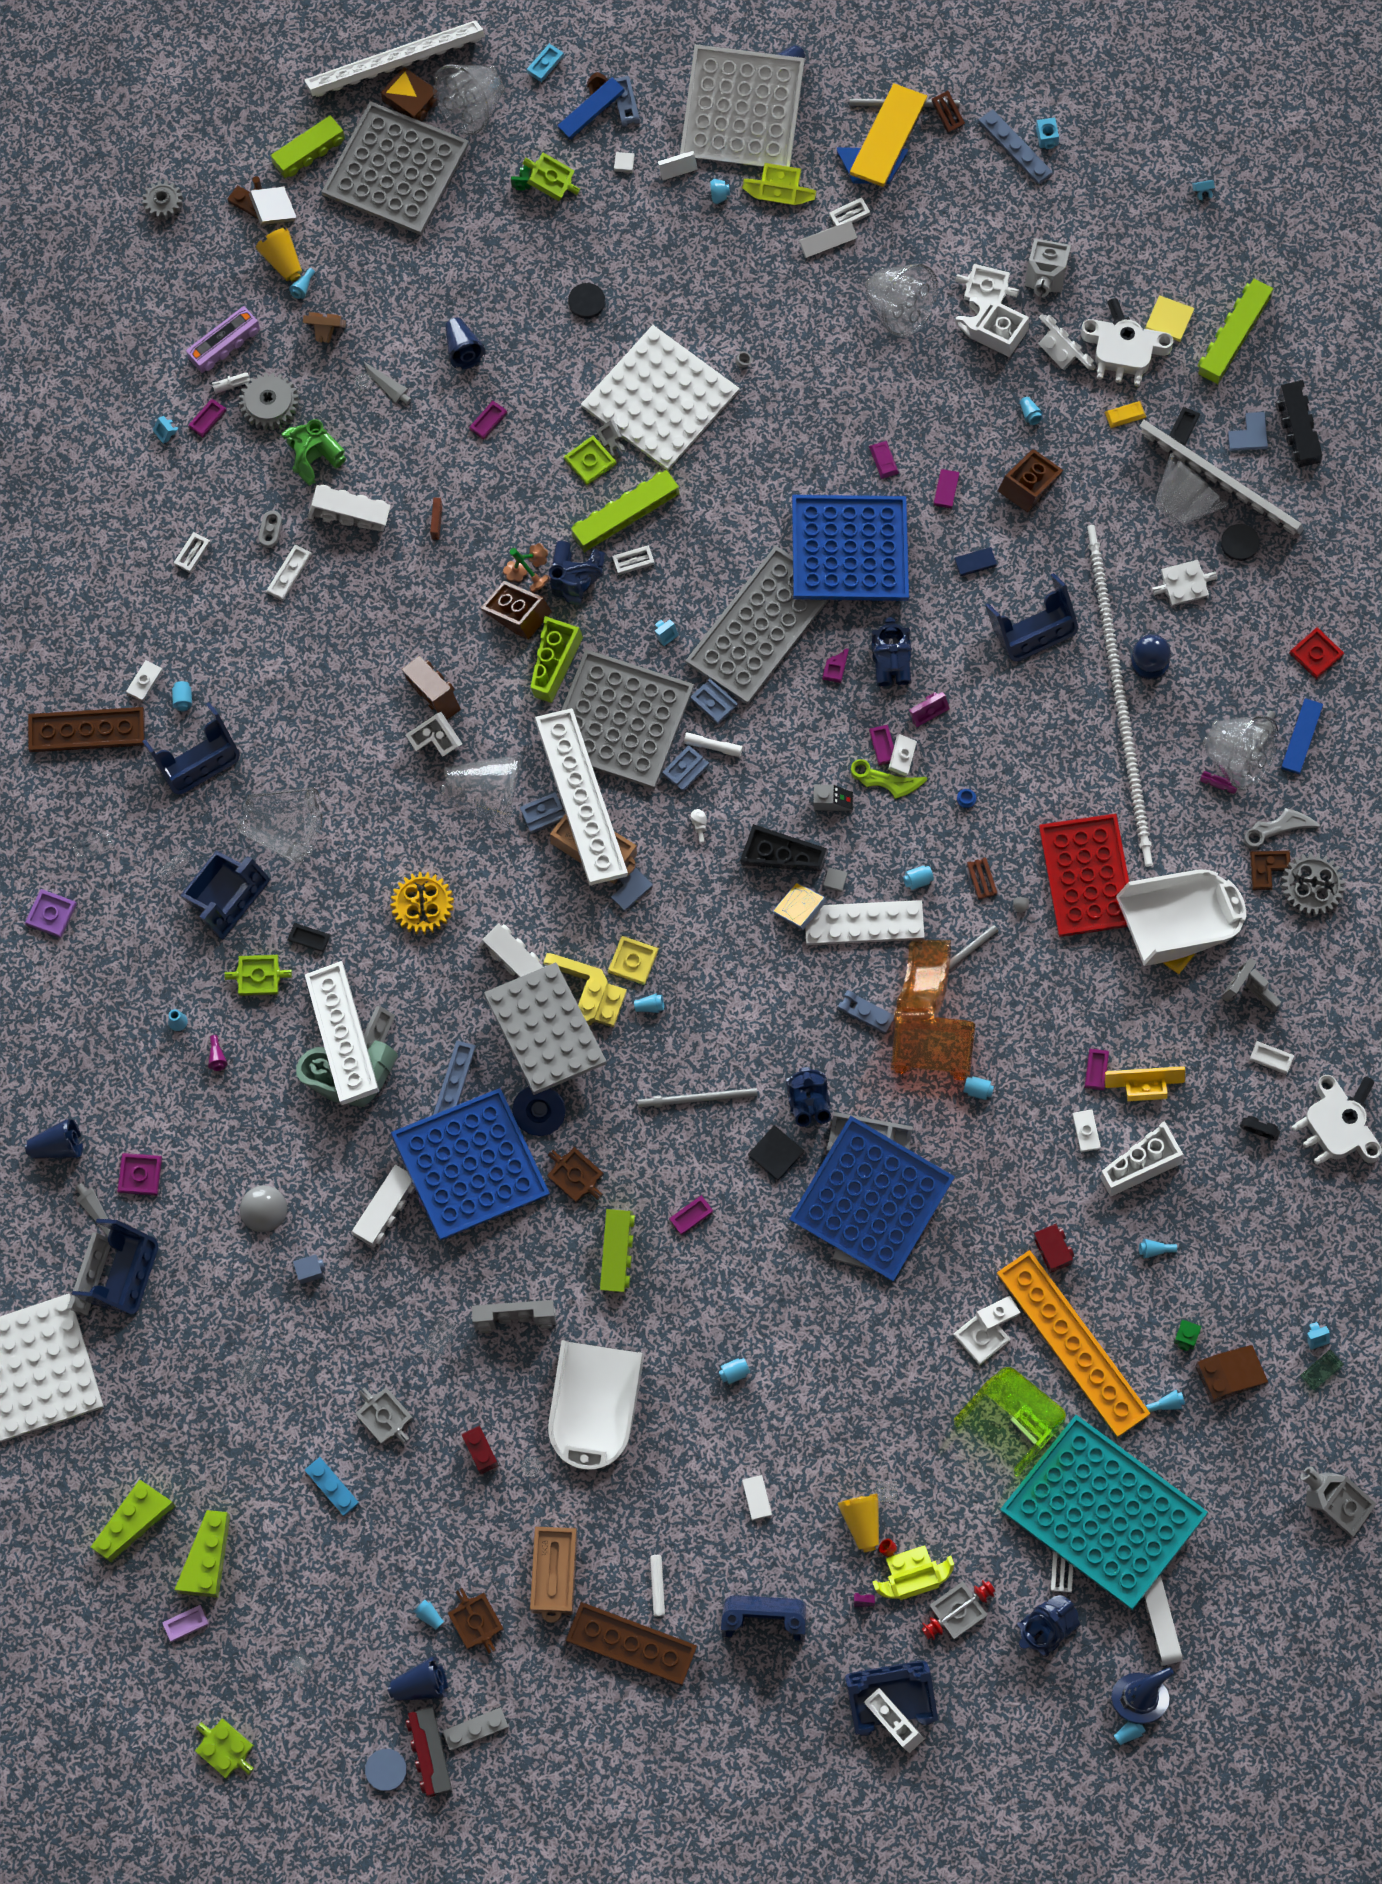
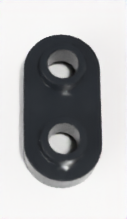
M1253 1116L1242 1118L1240 1127L1243 1130L1273 1141L1278 1140L1280 1131L1275 1124H1264Z

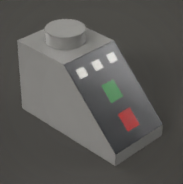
M814 784V810L853 811V792L836 785Z

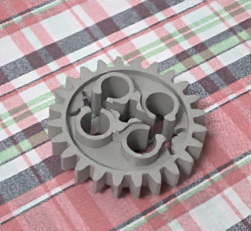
M1309 853L1308 858H1306L1302 854L1300 860L1295 857L1293 860L1294 864L1289 862L1287 865L1289 869L1283 871L1287 876H1282L1281 878L1283 882H1286L1280 886L1282 889H1286L1282 895L1289 896L1286 903L1293 902L1292 909L1297 906L1299 907L1298 913L1306 910V916H1308L1313 911V915L1317 916L1318 911H1320L1324 915L1326 909L1331 912L1333 909L1332 905L1336 907L1339 904L1337 900L1343 898L1340 893H1344L1345 888L1340 886L1344 885L1345 881L1340 880V878L1344 874L1337 873L1340 866L1333 867L1334 860L1329 863L1327 862L1328 856L1320 859V853H1318L1313 858L1312 853ZM1300 870H1307L1309 872V876L1303 878V884L1301 885V888L1306 891V895L1298 893L1297 888L1300 883L1290 886L1294 881V876L1296 880L1301 877ZM1320 874L1328 876L1329 880L1326 886L1336 883L1332 887V893H1330V889H1327L1324 893L1326 899H1319L1317 897V892H1322L1325 883L1320 878ZM1311 881L1314 882L1315 888L1312 887Z

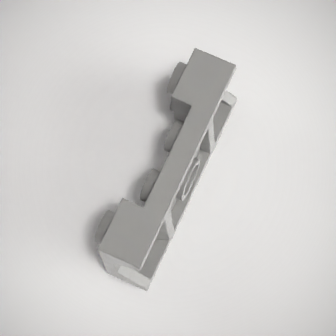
M834 1112L826 1154L829 1153L850 1115ZM853 1116L909 1149L913 1131L912 1126Z
M553 1300L472 1306L473 1324L475 1330H479V1333H490L491 1329H496L495 1321H499L500 1324L511 1323V1320L519 1319V1322H530L534 1318L536 1326H540L541 1329L552 1328V1325H556V1309L554 1308Z

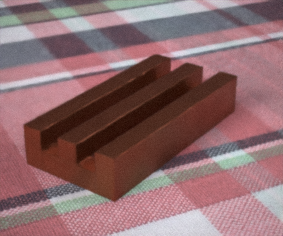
M949 91L931 99L947 132L965 124ZM944 96L946 97V99H947V101H948V103H949V105H950V107H951V109H952V111H953V113H954V115H955V117H956V119H957V121H958L957 124L955 123V121H954V119H953V117H952V115H951V112H950V110L948 109V107H947V105H946V103H945V101H944V99H943ZM937 100L940 101V103H941V105H942V107H943V109H944V111H945V113H946V115H947V117H948V119H949V121H950V123H951L952 126H950V124H949V122H948V120H947L945 114L943 113V111H942V109H941V107H940V105H939V103H938Z
M434 497L430 533L432 540H439L442 501L441 498Z
M986 857L982 858V860L977 859L975 862H967L978 900L997 895ZM981 864L984 865L992 892L988 890ZM973 866L977 868L985 894H981Z

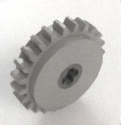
M264 373V377L258 374V379L254 380L251 378V384L245 383L247 389H241L243 395H239L241 401L239 406L242 415H244L246 421L249 420L250 425L255 423L256 428L262 425L264 430L267 429V426H270L271 430H274L275 425L278 428H281V423L287 425V419L292 420V414L297 413L296 408L299 407L297 389L294 388L292 382L289 383L287 377L283 379L281 374L275 377L274 373L271 376Z

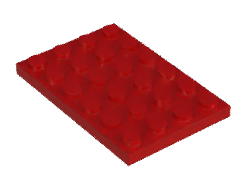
M1117 814L1040 824L1039 832L1058 936L1063 937L1128 927L1116 898L1117 894L1129 882Z

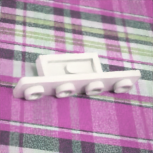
M1041 314L1039 316L1049 327L1050 331L1038 344L1063 370L1076 358L1086 368L1090 370L1096 368L1093 364L1094 360L1088 354L1084 355L1080 351L1081 346L1075 341L1072 342L1068 338L1069 334L1063 328H1058L1056 325L1057 321L1051 315Z

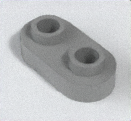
M277 511L266 512L262 519L259 541L265 548L274 547L279 540L282 518ZM276 520V523L270 524V521ZM271 537L272 540L266 541V538Z

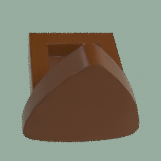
M595 72L587 81L590 96L608 81L599 72Z

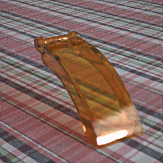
M951 940L911 941L906 977L902 991L897 998V1009L894 1013L895 1023H902V1021L936 1022V1016L942 1007L947 988Z

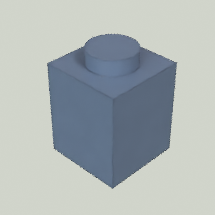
M316 1254L293 1261L300 1284L324 1278L322 1272L326 1271L323 1259L319 1260Z

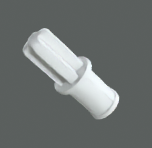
M248 373L233 377L228 376V378L212 382L215 393L218 394L226 390H234V387L249 383L250 377Z

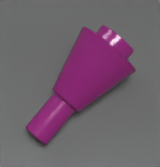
M212 1035L210 1036L211 1048L208 1067L214 1071H221L228 1063L219 1046L218 1036Z

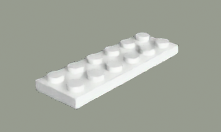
M922 900L823 905L805 927L806 945L924 940Z

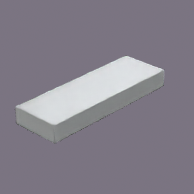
M850 220L800 239L799 243L804 257L807 258L857 238V235Z
M294 545L266 592L284 601L312 553Z

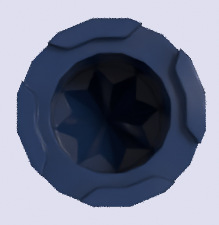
M1148 634L1140 638L1134 645L1131 663L1132 669L1138 676L1144 679H1158L1167 672L1171 658V649L1166 639L1159 635Z

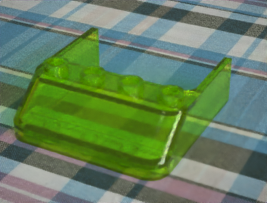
M1004 1367L987 1380L954 1418V1425L958 1428L985 1395L995 1401L1038 1438L1035 1445L1014 1468V1475L1018 1477L1064 1424L1066 1413L1061 1406L1014 1368Z

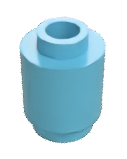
M176 682L172 688L173 707L178 711H187L192 707L191 687L188 682Z
M920 866L906 871L903 880L907 888L910 887L911 890L930 884L931 881H934V876L929 866Z
M974 1076L972 1078L967 1077L963 1092L968 1093V1096L987 1100V1097H992L994 1086L991 1085L989 1080Z
M738 1358L722 1365V1370L719 1371L723 1383L727 1381L729 1385L747 1377L746 1375L750 1373L744 1358L740 1360Z

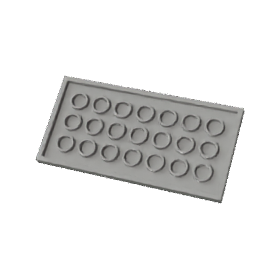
M775 545L685 662L748 705L829 600L793 599V556Z

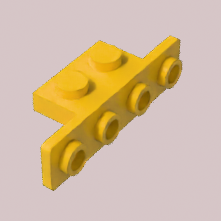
M1185 1067L1105 1072V1088L1125 1087L1127 1101L1167 1099L1166 1084L1185 1082Z

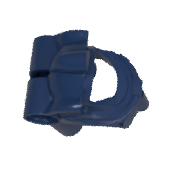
M557 541L552 567L549 569L551 592L554 596L564 597L566 602L571 605L581 606L583 592L588 590L590 585L597 581V579L603 577L602 568L606 553L594 549L588 561L583 563L571 562V544L566 541Z
M888 617L885 625L879 630H873L871 633L872 659L875 662L877 686L892 685V676H896L897 685L911 684L910 659L912 648L910 629L902 628L900 625L895 624L894 618ZM889 639H893V644H889Z
M809 1067L800 1068L799 1072L786 1079L790 1112L794 1115L796 1124L800 1127H806L811 1123V1115H815L816 1121L820 1124H826L831 1119L826 1075ZM806 1092H810V1098H807Z
M1062 1595L1055 1596L1035 1607L1031 1614L1021 1622H1018L1016 1627L1020 1629L1022 1638L1019 1641V1648L1021 1650L1030 1648L1038 1651L1041 1657H1047L1052 1650L1057 1649L1063 1639L1081 1626L1078 1620V1612L1072 1601ZM1039 1633L1041 1636L1035 1640L1033 1637Z

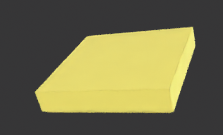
M1159 295L1145 329L1169 333L1173 340L1181 342L1194 308Z
M622 936L608 973L645 985L659 948Z

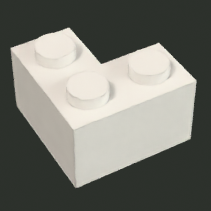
M442 712L435 714L406 734V737L416 751L433 742L442 757L462 745V742Z

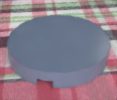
M381 1749L374 1752L368 1758L365 1765V1775L368 1782L380 1791L397 1789L406 1778V1762L397 1751L392 1749Z

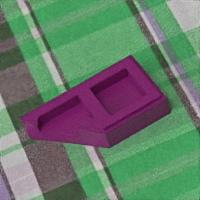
M846 648L843 652L826 660L823 680L842 683L849 649Z
M854 1594V1607L875 1606L874 1595Z

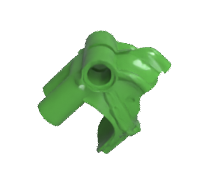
M317 419L309 421L306 425L290 427L281 434L284 440L287 439V444L296 453L293 471L297 474L299 473V476L309 486L316 483L314 471L310 466L314 460L323 455L335 469L346 461L344 456L345 450L327 433V430L323 428L322 422Z

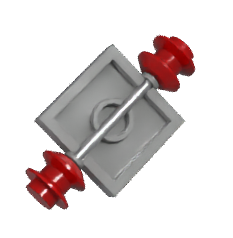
M982 1580V1586H974L975 1594H972L962 1581L929 1605L938 1620L930 1617L928 1625L922 1623L924 1628L921 1631L928 1640L930 1638L935 1640L934 1635L937 1633L943 1635L942 1627L944 1626L952 1639L955 1640L987 1617V1613L978 1601L987 1603L988 1596L994 1598V1587L989 1581L985 1583Z

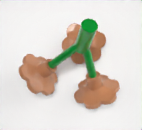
M541 543L530 546V553L527 555H521L516 548H512L510 554L516 562L509 561L503 569V573L507 575L506 578L510 582L514 580L521 582L528 572L531 575V580L534 582L530 586L532 593L541 589L549 581L548 575L539 577L536 573H533L524 561L529 558L535 567L547 563L548 551Z

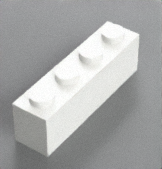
M394 1165L352 1230L355 1237L373 1248L376 1244H381L385 1237V1230L387 1227L391 1228L396 1220L394 1216L398 1210L402 1211L407 1203L405 1199L408 1194H413L416 1190L406 1170Z

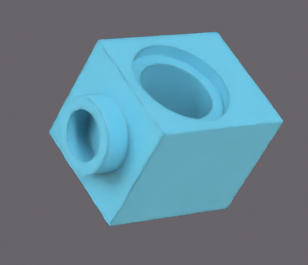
M1055 117L1037 120L1036 131L1040 148L1051 149L1057 146L1059 134Z

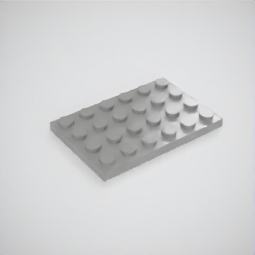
M556 962L484 992V997L533 1095L606 1065L607 1061Z

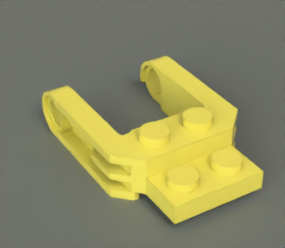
M547 953L543 962L544 965H551L556 962L561 972L587 980L578 1006L588 1026L598 1022L615 1027L627 989L608 984L602 969Z

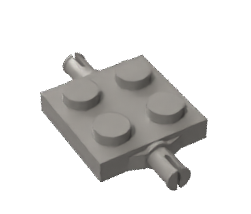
M365 1387L362 1388L363 1392L360 1390L359 1394L366 1402L355 1415L381 1445L394 1436L402 1444H405V1440L408 1441L410 1438L402 1430L413 1417L387 1387L373 1396Z

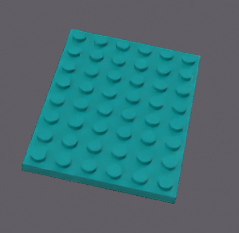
M1078 1415L1072 1418L1000 1509L1003 1514L1132 1611L1208 1515V1511Z

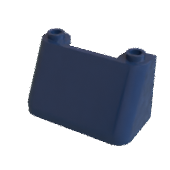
M730 1596L725 1600L721 1620L722 1637L732 1638L733 1633L737 1629L743 1628L744 1618L785 1620V1630L793 1634L794 1641L805 1642L806 1605L802 1600L792 1598Z
M914 1661L849 1673L845 1676L856 1735L868 1736L875 1730V1726L883 1725L864 1703L878 1688L883 1691L908 1720L916 1719L922 1725H930L934 1721H938L931 1672L926 1661Z

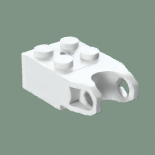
M970 298L969 307L978 315L974 317L958 316L956 318V326L964 331L969 338L1010 357L1029 330V317L998 302L994 303L990 300Z

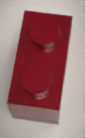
M1053 1224L1034 1233V1241L1049 1273L1072 1264L1073 1257L1075 1256L1070 1246L1067 1247L1064 1241L1066 1236L1062 1228H1058L1057 1224Z
M480 1425L461 1434L480 1475L499 1466Z

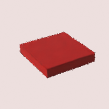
M1316 627L1290 650L1289 654L1315 679H1318L1344 655V652Z

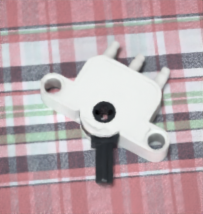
M1111 298L1107 301V304L1114 319L1113 323L1088 319L1082 324L1081 337L1086 342L1097 344L1095 362L1098 365L1097 379L1101 380L1103 378L1105 370L1116 371V383H1120L1123 374L1127 373L1135 375L1134 385L1140 386L1142 375L1148 371L1151 355H1168L1172 350L1173 337L1165 332L1149 329L1142 330L1137 322L1130 320L1129 317L1125 318L1118 299ZM1086 330H1093L1094 332L1089 333ZM1161 343H1166L1168 345L1162 346Z
M1324 1075L1319 1079L1316 1090L1322 1100L1313 1104L1309 1108L1306 1117L1292 1126L1293 1131L1308 1126L1314 1135L1303 1142L1305 1148L1318 1142L1324 1150V1153L1314 1159L1315 1164L1318 1165L1330 1158L1339 1160L1355 1150L1367 1163H1374L1378 1160L1381 1154V1146L1368 1126H1364L1366 1122V1104L1364 1102L1374 1085V1081L1371 1078L1364 1077L1354 1097L1350 1096L1349 1100H1347L1348 1097L1333 1076ZM1328 1083L1331 1089L1326 1090L1321 1084ZM1348 1116L1352 1117L1350 1122L1346 1121ZM1373 1149L1376 1155L1371 1156L1366 1150Z

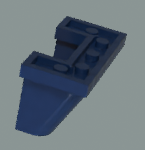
M216 850L180 896L187 903L202 912L199 917L217 937L223 940L271 879L249 856L240 863Z

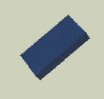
M991 547L954 558L960 577L997 566Z

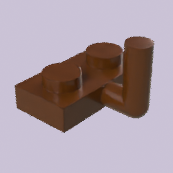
M258 176L253 177V190L262 189L260 178ZM237 185L227 198L228 202L258 219L249 196L250 192Z

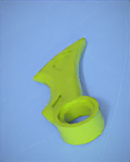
M864 759L855 760L851 765V775L864 786L884 787L892 793L895 799L910 794L927 781V777H899L870 769L869 763ZM862 765L866 768V772L858 774L855 768Z

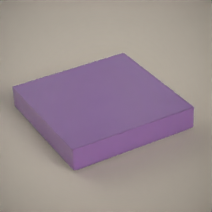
M40 889L25 921V925L61 938L77 903Z

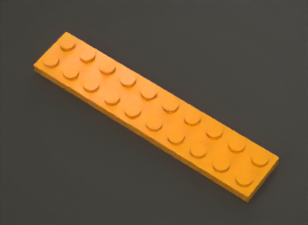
M1030 1250L997 1272V1276L1116 1438L1150 1416L1149 1410Z

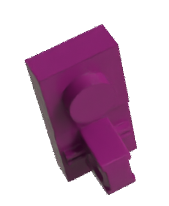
M934 692L925 697L926 701L909 709L912 721L916 727L950 709L946 695L943 692L939 694Z

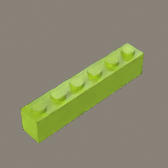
M1254 278L1250 284H1246L1242 292L1244 295L1241 299L1238 298L1233 308L1235 310L1233 313H1228L1224 321L1226 323L1223 328L1220 327L1217 331L1216 341L1209 344L1206 351L1208 354L1200 359L1197 365L1199 367V375L1219 384L1272 297L1274 288Z
M667 470L658 472L649 481L641 482L636 489L622 494L618 500L607 503L600 511L592 512L587 519L576 522L571 528L572 536L585 553L679 495V486Z

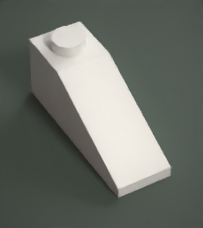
M880 1688L864 1701L867 1707L909 1753L925 1739Z

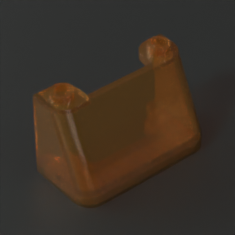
M897 1014L891 1070L899 1074H904L911 1068L947 1071L954 1076V1079L965 1080L967 1077H970L976 1024L966 1020Z

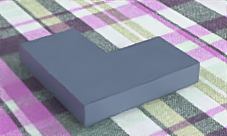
M1264 412L1245 413L1246 430L1228 431L1229 451L1268 448Z
M635 867L630 875L619 878L624 886L611 896V899L625 912L653 887V884Z

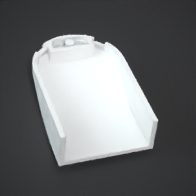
M1193 870L1131 881L1116 896L1144 966L1176 960L1229 941L1241 930L1246 919L1245 902L1237 887L1229 879L1226 881L1218 876V873L1210 870Z
M561 1341L548 1433L553 1448L566 1463L581 1469H598L611 1464L623 1453L628 1444L633 1424L644 1353Z

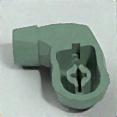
M374 1041L368 1048V1053L380 1090L390 1074L398 1054L387 1044ZM316 1047L307 1051L299 1059L296 1066L297 1077L303 1084L333 1102L340 1103L325 1047ZM377 1093L347 1104L365 1107Z

